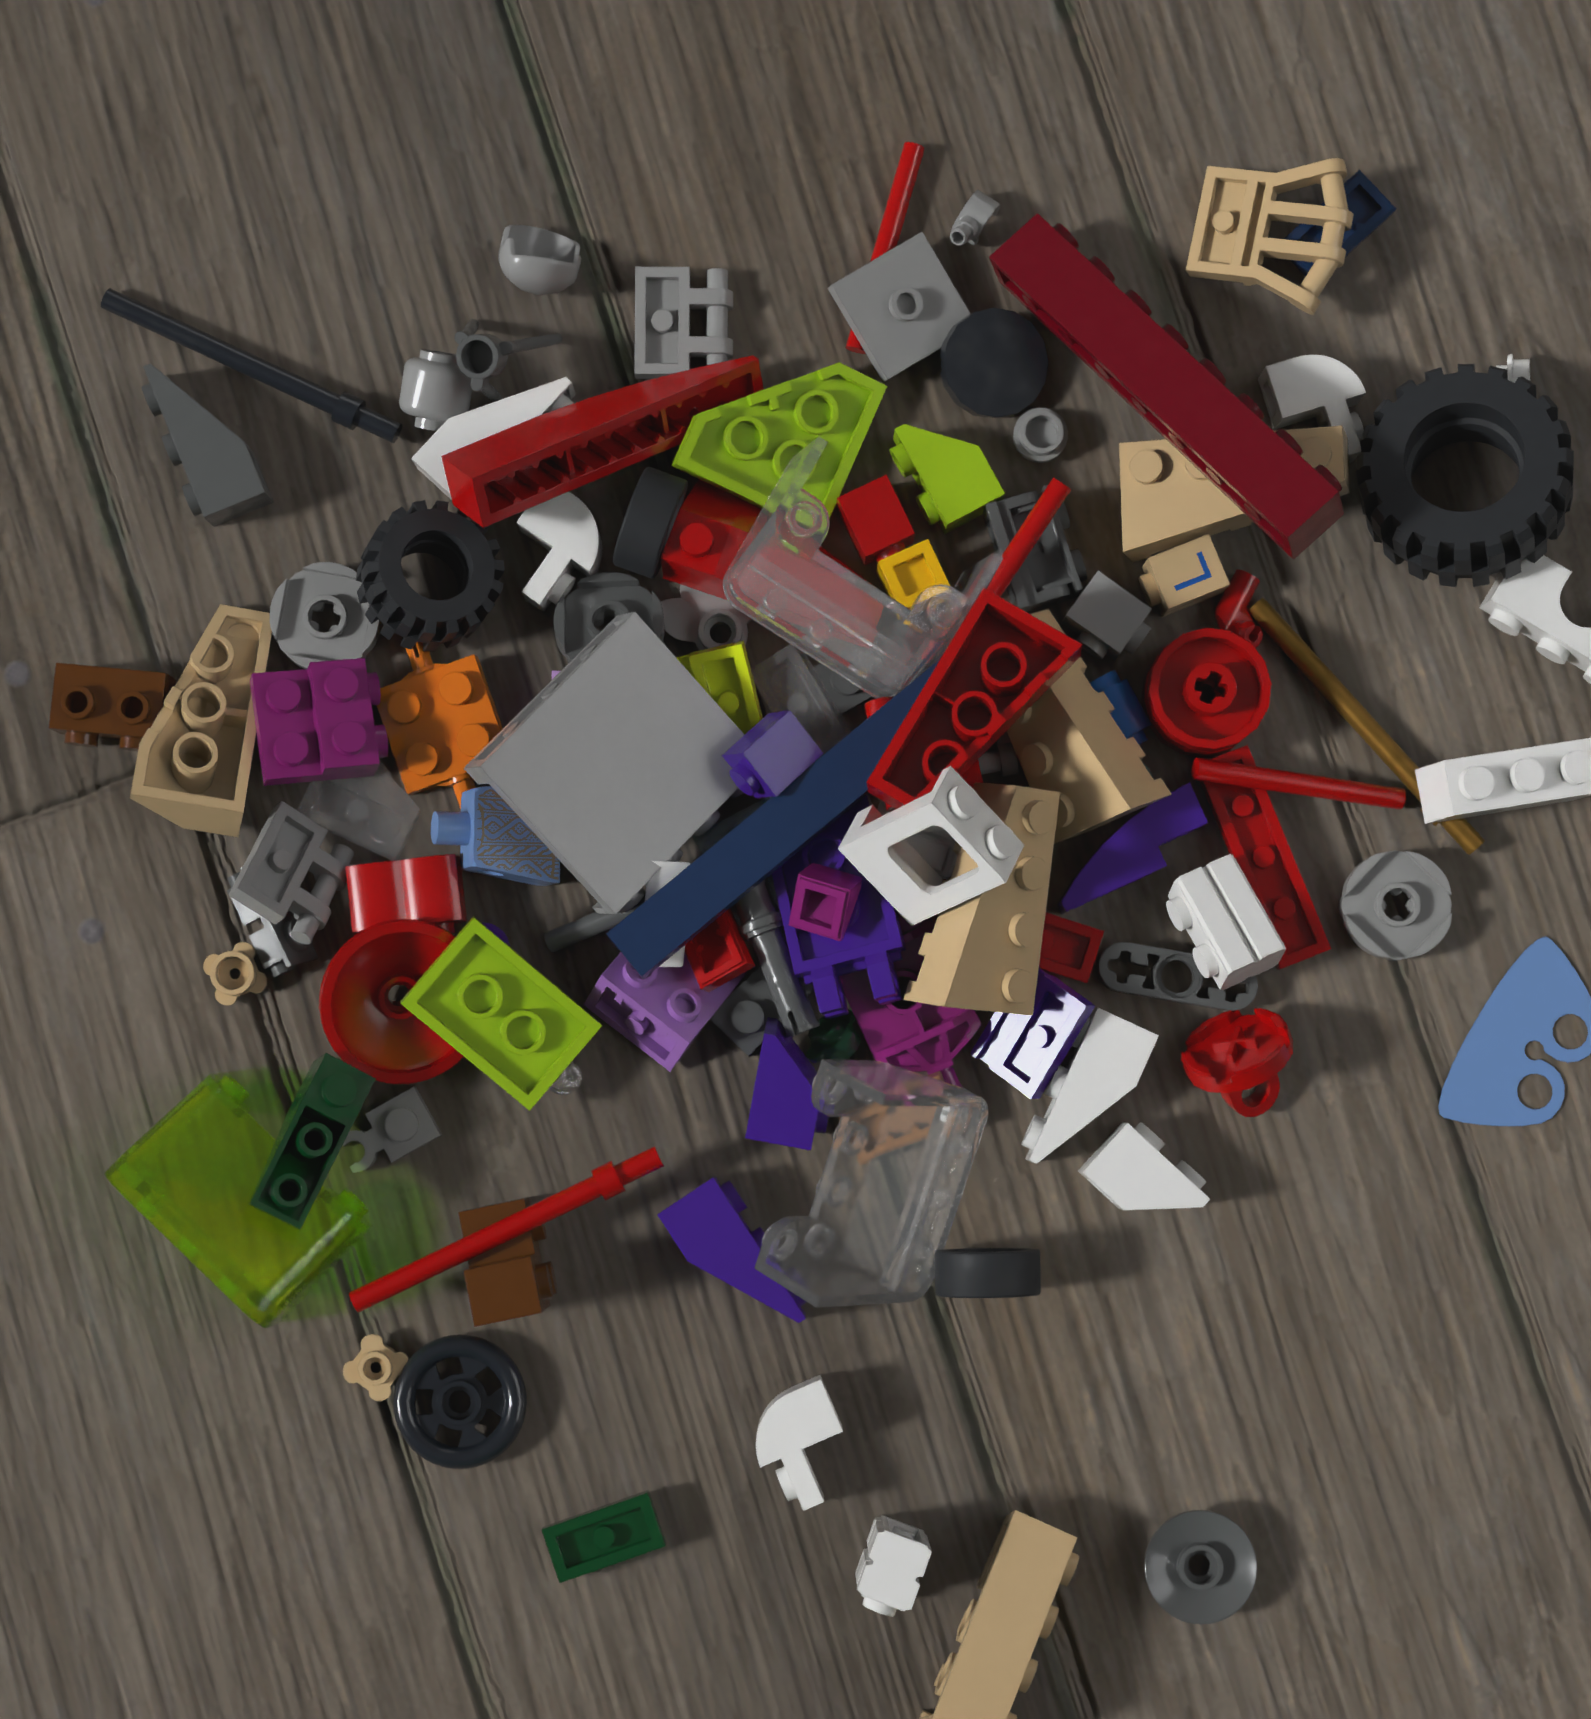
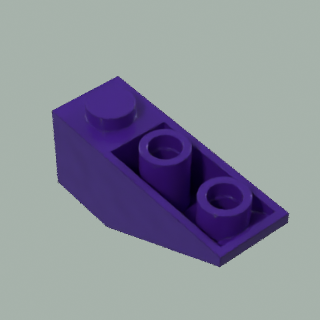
M714 1176L657 1214L688 1262L798 1323L806 1319V1314L801 1306L809 1301L791 1273L782 1278L770 1259L778 1255V1252L761 1227L754 1231L750 1230L740 1215V1212L748 1207L730 1180L721 1185Z

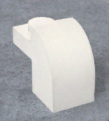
M1303 355L1264 368L1258 378V382L1274 430L1311 418H1316L1318 427L1342 425L1348 437L1349 463L1353 462L1361 453L1360 439L1364 431L1359 415L1356 412L1350 413L1348 407L1357 405L1366 394L1365 388L1358 376L1344 363L1323 355Z
M570 492L524 510L516 522L520 531L547 549L549 553L523 589L522 594L527 602L545 613L551 602L557 605L562 596L564 595L566 598L576 581V578L571 576L574 569H577L586 576L597 574L602 558V541L592 513L578 497Z
M821 1375L792 1386L778 1394L764 1410L756 1435V1455L760 1468L781 1459L784 1467L775 1470L788 1502L798 1498L803 1511L824 1502L823 1492L804 1448L843 1432L841 1421Z

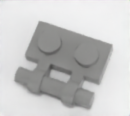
M635 266L634 374L636 379H654L689 370L690 358L706 359V365L728 361V359L733 357V340L728 338V311L733 310V291L728 289V270L722 268L708 269L706 271V288H690V267ZM690 310L706 311V336H690Z
M281 801L272 809L228 895L273 924H277L284 919L288 910L291 911L297 920L290 933L291 937L301 944H310L316 931L324 929L331 915L329 904L335 892L343 890L347 882L345 867L349 866L354 852L343 844H335L330 854L322 850L320 846L328 830ZM308 871L314 874V879L316 880L311 893L300 887Z

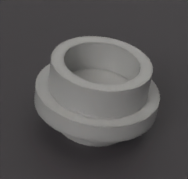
M1034 408L1025 412L1017 420L1013 431V441L1017 451L1025 459L1035 463H1045L1057 458L1064 450L1068 440V430L1065 421L1058 413L1047 408Z

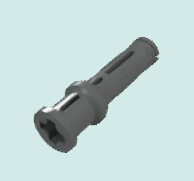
M765 879L734 904L742 924L738 928L739 933L744 937L745 941L751 940L785 1029V1036L790 1038L819 1027L820 1023L815 1017L801 978L794 975L788 944L782 930L784 926L781 913L776 907Z

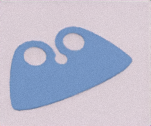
M1546 936L1539 938L1524 950L1499 982L1472 1025L1451 1065L1441 1091L1438 1108L1439 1115L1443 1118L1487 1126H1527L1541 1124L1553 1118L1561 1108L1565 1095V1084L1561 1074L1542 1059H1529L1524 1051L1525 1046L1530 1041H1538L1543 1045L1545 1053L1556 1060L1567 1063L1577 1062L1591 1054V996L1575 968L1550 938ZM1566 1014L1579 1016L1587 1026L1588 1035L1586 1041L1576 1049L1561 1047L1553 1037L1555 1022L1559 1017ZM1527 1075H1542L1549 1080L1552 1086L1551 1100L1540 1109L1526 1107L1518 1097L1517 1088L1519 1082Z

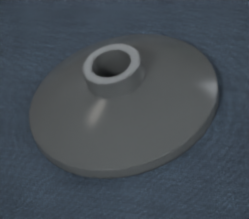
M1192 1510L1173 1516L1154 1533L1146 1550L1144 1573L1152 1596L1168 1614L1178 1620L1191 1624H1212L1229 1618L1246 1603L1256 1582L1257 1560L1250 1539L1234 1521L1213 1511ZM1196 1554H1202L1208 1560L1206 1570L1200 1574H1194L1188 1569L1190 1558Z

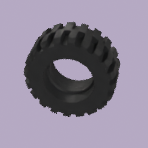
M1458 364V372L1443 375L1441 367L1425 372V382L1416 385L1413 380H1408L1396 388L1397 401L1393 403L1389 399L1383 400L1373 412L1375 425L1365 426L1360 439L1362 453L1357 456L1356 469L1362 512L1366 516L1367 528L1374 542H1383L1384 555L1395 565L1401 564L1406 560L1408 562L1409 574L1419 579L1425 580L1429 573L1439 575V585L1450 587L1457 586L1458 578H1472L1473 587L1489 585V575L1501 572L1503 578L1508 579L1521 573V560L1527 558L1532 563L1537 562L1547 552V539H1558L1565 526V513L1571 510L1573 500L1574 451L1571 450V434L1566 421L1558 420V407L1551 398L1542 395L1536 399V385L1524 377H1518L1514 383L1508 380L1506 369L1490 366L1488 373L1475 372V364ZM1475 441L1492 445L1505 452L1518 466L1519 479L1514 487L1496 503L1474 511L1458 512L1434 506L1424 500L1414 490L1412 484L1414 472L1427 456L1443 446L1456 442Z

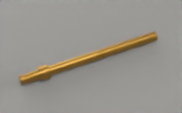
M1262 597L1248 610L1252 618L1420 801L1415 770L1419 769V767L1271 604ZM1465 818L1432 823L1434 826L1440 823L1468 855L1485 842L1482 836Z

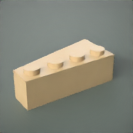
M1342 425L1285 430L1302 448L1303 454L1301 457L1313 468L1319 464L1323 465L1337 478L1342 486V490L1339 492L1340 496L1350 493L1348 437ZM1166 439L1119 443L1123 553L1132 562L1152 557L1151 554L1177 547L1207 534L1214 535L1229 529L1233 531L1252 525L1251 522L1253 521Z
M1049 609L1031 614L1064 633ZM1081 657L1007 730L1030 788L1060 792L1054 844L1095 830L1172 795L1161 778L1154 780L1142 763L1141 759L1146 755L1135 738L1126 739L1110 714L1115 710L1114 706L1104 691L1098 693L1093 689L1084 675L1087 666Z
M1017 1510L1006 1515L977 1582V1589L982 1590L978 1600H971L958 1626L956 1641L961 1643L957 1653H950L946 1662L942 1664L934 1682V1686H936L935 1695L940 1696L934 1713L922 1710L919 1719H1017V1715L1010 1712L1017 1692L1026 1693L1035 1676L1038 1661L1032 1659L1031 1656L1038 1638L1041 1637L1046 1640L1057 1619L1059 1608L1052 1605L1059 1584L1067 1587L1074 1575L1079 1555L1073 1553L1072 1550L1078 1537Z

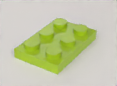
M474 916L400 1001L406 1009L529 1111L602 1027L598 1020Z

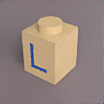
M1209 534L1147 558L1142 566L1144 575L1138 578L1146 602L1150 607L1157 605L1162 617L1222 594L1230 585Z

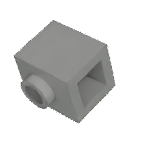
M1097 571L1064 617L1062 624L1079 635L1076 641L1083 644L1082 649L1100 660L1107 655L1115 661L1123 648L1133 655L1149 633L1151 627L1143 621L1152 608L1103 573Z

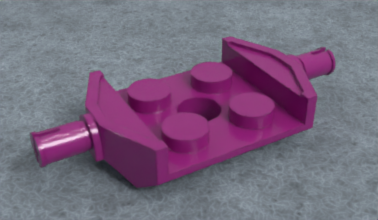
M897 911L906 950L901 952L903 960L893 962L898 977H910L917 981L924 957L918 953L925 932L932 933L935 924L930 917L911 926ZM867 969L839 976L847 1001L880 1071L895 1073L927 1071L928 1075L940 1071L952 1102H954V1097L949 1085L952 1087L957 1100L967 1095L952 1067L954 1065L952 1059L970 1041L981 1026V1020L975 1010L942 1007L919 1002L909 1006H899L893 1002L880 1005L879 1001H876L873 997Z

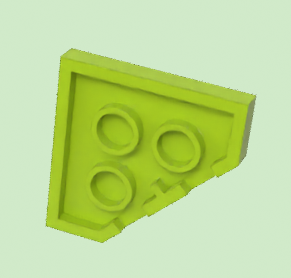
M838 362L706 410L693 416L671 466L816 536L823 535L837 503V497L841 494L887 385Z

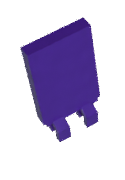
M870 794L866 795L772 873L794 975L798 978L804 977L806 985L813 983L820 1014H825L827 1019L849 1014L844 988L839 976L865 969L868 972L873 997L876 1001H879L880 1005L903 1000L897 972L893 962L903 960L901 952L906 950L897 910L838 850L856 814L872 805ZM812 863L862 878L861 889L842 941L789 926L798 874Z

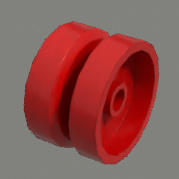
M1202 628L1183 633L1167 645L1155 658L1143 681L1141 704L1152 723L1150 729L1161 743L1183 755L1209 757L1229 751L1258 728L1269 708L1272 683L1265 660L1251 642L1230 630ZM1196 687H1208L1212 691L1213 699L1209 703L1201 701L1199 698L1202 692L1196 691Z

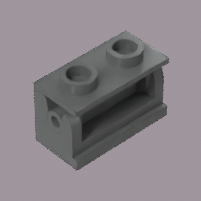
M1048 485L1043 486L1040 494L1037 491H1031L998 502L985 504L982 515L997 561ZM1064 502L1006 588L1011 603L1027 613L1077 598L1082 591L1081 581L1087 580V572L1078 548L1069 549L1063 531L1070 528V520Z

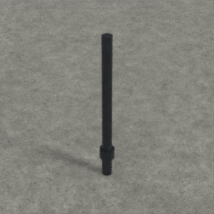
M111 288L105 292L102 298L101 308L332 415L331 420L350 430L359 427L391 443H395L401 433L402 423L367 408L365 400L346 391L339 395Z

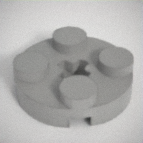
M333 562L312 563L303 567L302 571L295 573L289 580L286 579L277 588L270 606V628L280 649L298 666L307 669L310 662L366 658L367 654L376 645L382 622L377 620L371 624L365 616L369 603H359L357 591L362 582L356 581L357 572L353 569ZM325 604H333L334 613L341 616L338 625L331 626L329 632H320V625L311 619L313 612H322Z
M1394 850L1372 855L1352 870L1343 885L1338 910L1348 935L1358 947L1374 957L1398 961L1423 955L1433 949L1444 938L1451 925L1452 913L1450 912L1452 903L1450 895H1452L1447 877L1433 861L1419 853ZM1387 892L1393 896L1404 892L1409 899L1404 906L1410 913L1405 919L1398 915L1389 918L1384 913L1387 904L1383 898Z

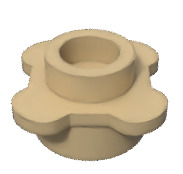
M239 942L232 951H227L220 955L211 954L205 959L203 969L207 975H210L211 982L216 988L215 998L219 1003L228 1006L233 1005L238 997L249 992L258 994L266 988L267 976L258 970L254 960L256 950L251 944ZM235 968L240 971V977L237 979H233L230 975L231 971Z
M370 1334L361 1340V1350L355 1359L345 1363L343 1376L348 1383H358L366 1388L371 1399L383 1401L391 1396V1386L400 1375L409 1358L404 1352H396L392 1347L385 1345L380 1335ZM374 1362H378L381 1365L379 1373H375L371 1369V1365Z

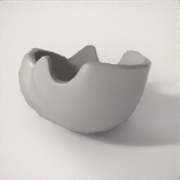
M508 225L503 232L498 260L503 274L519 289L535 295L558 294L571 286L577 278L581 264V256L579 255L580 245L568 237L542 228L526 225Z

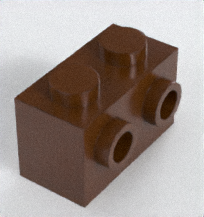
M56 663L49 729L65 735V744L98 747L99 738L120 740L119 749L138 752L140 741L147 729L151 728L164 705L165 698L172 686H175L177 680L162 672Z

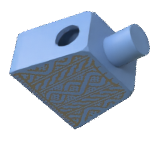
M491 786L473 788L462 792L461 812L434 811L431 820L432 843L434 845H460V866L462 870L536 886L560 883V860Z

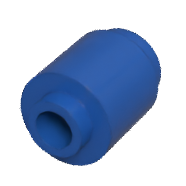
M1113 670L1090 682L1093 689L1098 693L1104 691L1114 706L1115 710L1110 714L1126 739L1134 737L1139 745L1146 742L1148 738L1144 730L1152 726V723L1128 680L1121 681L1116 670Z

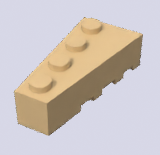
M975 782L973 789L979 797L1024 844V847L1006 883L938 914L933 932H925L918 953L924 957L917 981L909 980L903 1000L950 1008L1033 1015L1060 792L1017 785ZM956 841L952 850L958 856L949 879L942 880L941 884L978 867L977 863Z

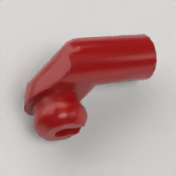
M1236 569L1229 582L1230 585L1223 593L1215 609V618L1219 629L1230 630L1251 642L1254 648H1257L1262 641L1263 632L1260 626H1255L1247 606L1260 581L1252 574Z

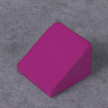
M812 863L808 865L797 877L789 926L842 941L861 889L862 878L820 864Z

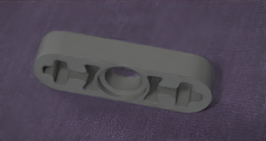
M1119 942L1107 947L1100 954L1096 966L1099 980L1111 991L1222 1011H1236L1247 1007L1254 1000L1258 990L1257 978L1253 976L1240 982L1245 984V992L1235 994L1232 1002L1225 1000L1226 994L1224 990L1211 987L1205 988L1206 999L1199 998L1197 993L1202 986L1203 975L1195 964L1193 953L1129 942ZM1125 952L1129 954V963L1146 967L1148 966L1147 955L1156 956L1157 960L1152 967L1150 976L1152 989L1142 987L1146 976L1128 975L1124 983L1117 982L1116 972L1108 970V961L1117 960L1120 953ZM1171 961L1185 963L1192 972L1191 985L1182 993L1171 992L1162 983V970Z

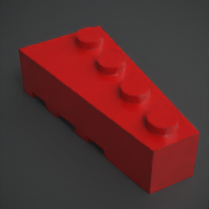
M983 588L867 780L868 792L897 809L930 793L943 769L952 766L962 776L1080 658L1083 644Z

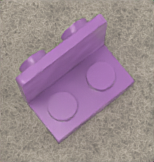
M685 951L682 967H658L645 979L639 975L620 952L602 973L583 1005L671 1072L698 1033L741 982L747 971L713 991L707 992L700 989Z

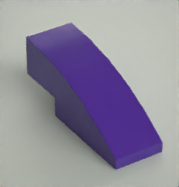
M1190 782L1171 792L1172 795L1152 803L1128 820L1093 853L1073 878L1058 902L1057 906L1061 915L1167 866L1159 846L1195 831L1208 823Z

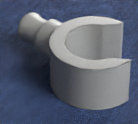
M976 190L963 207L951 229L950 240L952 243L961 246L968 242L975 246L986 223L992 215H997L1001 204L980 190Z

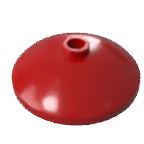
M395 919L377 923L360 931L337 951L323 976L319 994V1013L325 1035L341 1060L376 1078V1081L390 1084H411L425 1081L444 1073L464 1057L401 1004V1000L392 1001L388 998L390 989L395 985L406 986L408 993L456 937L454 934L430 922L415 919Z

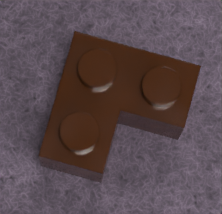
M529 1197L458 1212L463 1238L530 1206ZM545 1224L468 1260L469 1268L463 1270L474 1327L539 1314L551 1306L549 1298H553V1295L558 1293L555 1273L551 1261L542 1263L538 1241L547 1238Z

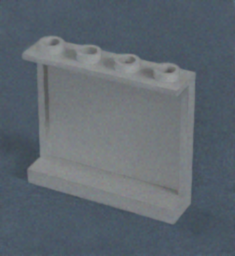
M636 612L617 615L463 769L478 785L489 784L598 901L592 907L597 913L617 914L620 912L624 914L640 902L646 893L642 887L661 868L652 861L678 862L683 855L680 849L682 845L693 834L700 836L717 822L720 817L717 809L730 796L736 798L744 793L731 779L729 771L732 768L722 755L745 734Z

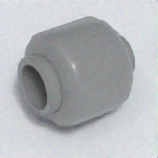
M420 349L419 357H413L406 361L403 370L399 406L406 414L416 417L415 427L437 431L448 418L469 411L472 394L471 378L461 372L457 365L456 354Z

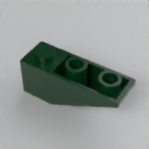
M328 1053L313 1061L288 1110L248 1205L300 1230L376 1078Z

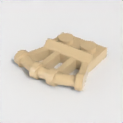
M1331 158L1277 173L1207 166L1186 266L1189 276L1240 282L1244 286L1258 284L1288 300L1298 309L1314 315L1321 304V301L1318 299L1319 295L1335 270L1344 265L1346 250L1341 248L1345 231L1350 230L1354 214L1348 209L1343 179L1347 177L1345 161L1340 158ZM1320 184L1325 206L1276 201L1277 194ZM1271 221L1322 226L1320 243L1268 238ZM1264 257L1314 263L1300 286L1262 266Z

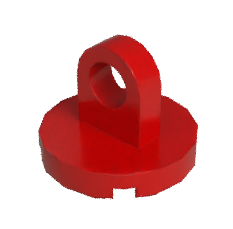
M1253 1008L1255 1015L1241 1016L1240 1010L1226 1011L1206 1020L1191 1032L1185 1041L1187 1050L1185 1053L1181 1052L1183 1067L1192 1084L1207 1092L1221 1093L1226 1104L1244 1117L1259 1116L1273 1106L1280 1090L1277 1073L1286 1066L1293 1054V1038L1287 1023L1281 1015L1263 1008ZM1258 1085L1254 1093L1246 1098H1242L1243 1090Z

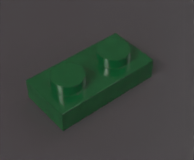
M649 1490L546 1525L541 1529L559 1583L666 1546V1540Z

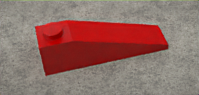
M700 479L680 507L661 556L663 579L866 648L871 646L888 598L886 594L789 522Z

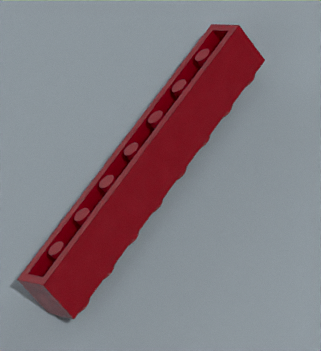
M1037 213L989 256L999 282L1294 560L1344 515L1339 494L1342 486L1337 478L1323 465L1319 464L1313 468L1301 457L1303 454L1302 448L1287 431L1280 428L1274 432L1262 421L1264 419L1263 412L1248 395L1241 393L1236 397L1224 386L1226 384L1225 377L1210 360L1203 358L1198 362L1186 350L1189 346L1186 340L1172 325L1166 323L1161 328L1150 317L1152 312L1149 306L1135 291L1130 289L1126 293L1122 292L1113 283L1115 277L1110 269L1098 257L1093 256L1088 260L1077 250L1079 248L1078 242L1067 228L1060 223L1052 227Z

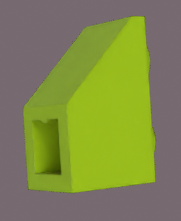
M907 424L894 429L893 441L896 446L889 449L890 454L901 475L904 478L912 475L922 493L915 498L929 525L938 522L944 534H947L982 515L985 504L1004 499L1005 492L978 445Z

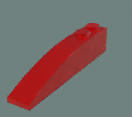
M753 355L619 388L542 414L445 454L441 457L452 503L484 528L681 444L694 415L764 390L759 359Z

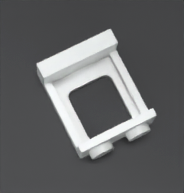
M949 766L942 770L930 793L885 815H882L873 805L859 811L838 850L912 926L1006 883L1024 844L954 768ZM940 826L977 863L978 867L941 884L943 880L941 876L907 842L906 838L928 827Z

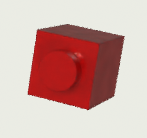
M887 474L837 497L836 509L864 566L874 561L878 563V561L906 549V546L913 543L915 532Z

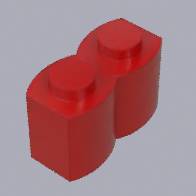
M456 854L425 856L345 867L352 933L357 934L372 925L384 921L415 919L433 923L454 934V924L467 922L460 856Z

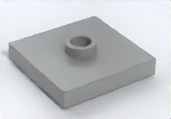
M923 232L918 233L828 287L830 294L883 383L941 349L942 343L951 328L970 314Z

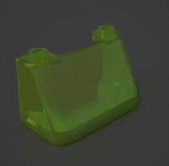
M210 1073L131 1145L104 1174L109 1182L236 1306L263 1328H269L281 1323L373 1225L364 1217L369 1212L368 1207L347 1188L338 1194L333 1189H327L322 1185L300 1230L248 1205L276 1139L249 1114L250 1109L244 1103L250 1096L246 1089L227 1073L221 1078L216 1074Z

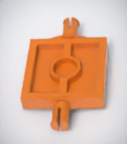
M416 642L412 650L405 648L413 671L408 673L401 681L380 688L381 698L377 708L382 723L385 725L387 738L406 793L412 796L437 786L453 787L461 810L462 792L476 788L473 778L463 768L503 727L477 655L473 654L448 664H433L430 652L423 651V642Z

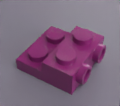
M365 658L310 662L307 669L251 674L250 687L264 786L375 775L380 765L379 758H386L388 756V738L384 724L374 725L372 705L380 704V682L377 672L367 673Z

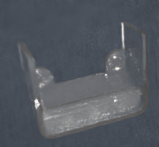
M818 436L791 458L724 575V594L734 608L875 699L894 697L943 656L982 589H987L1003 557L994 552L967 568L960 575L954 588L943 584L927 588L917 596L911 609H908L819 551V548L829 531V515L819 499L802 489L828 443Z

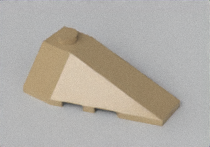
M219 605L190 655L187 666L175 686H172L164 700V705L151 728L147 729L139 743L130 799L181 828L233 837L239 836L256 737L250 677L252 673L266 672L272 635L270 613Z

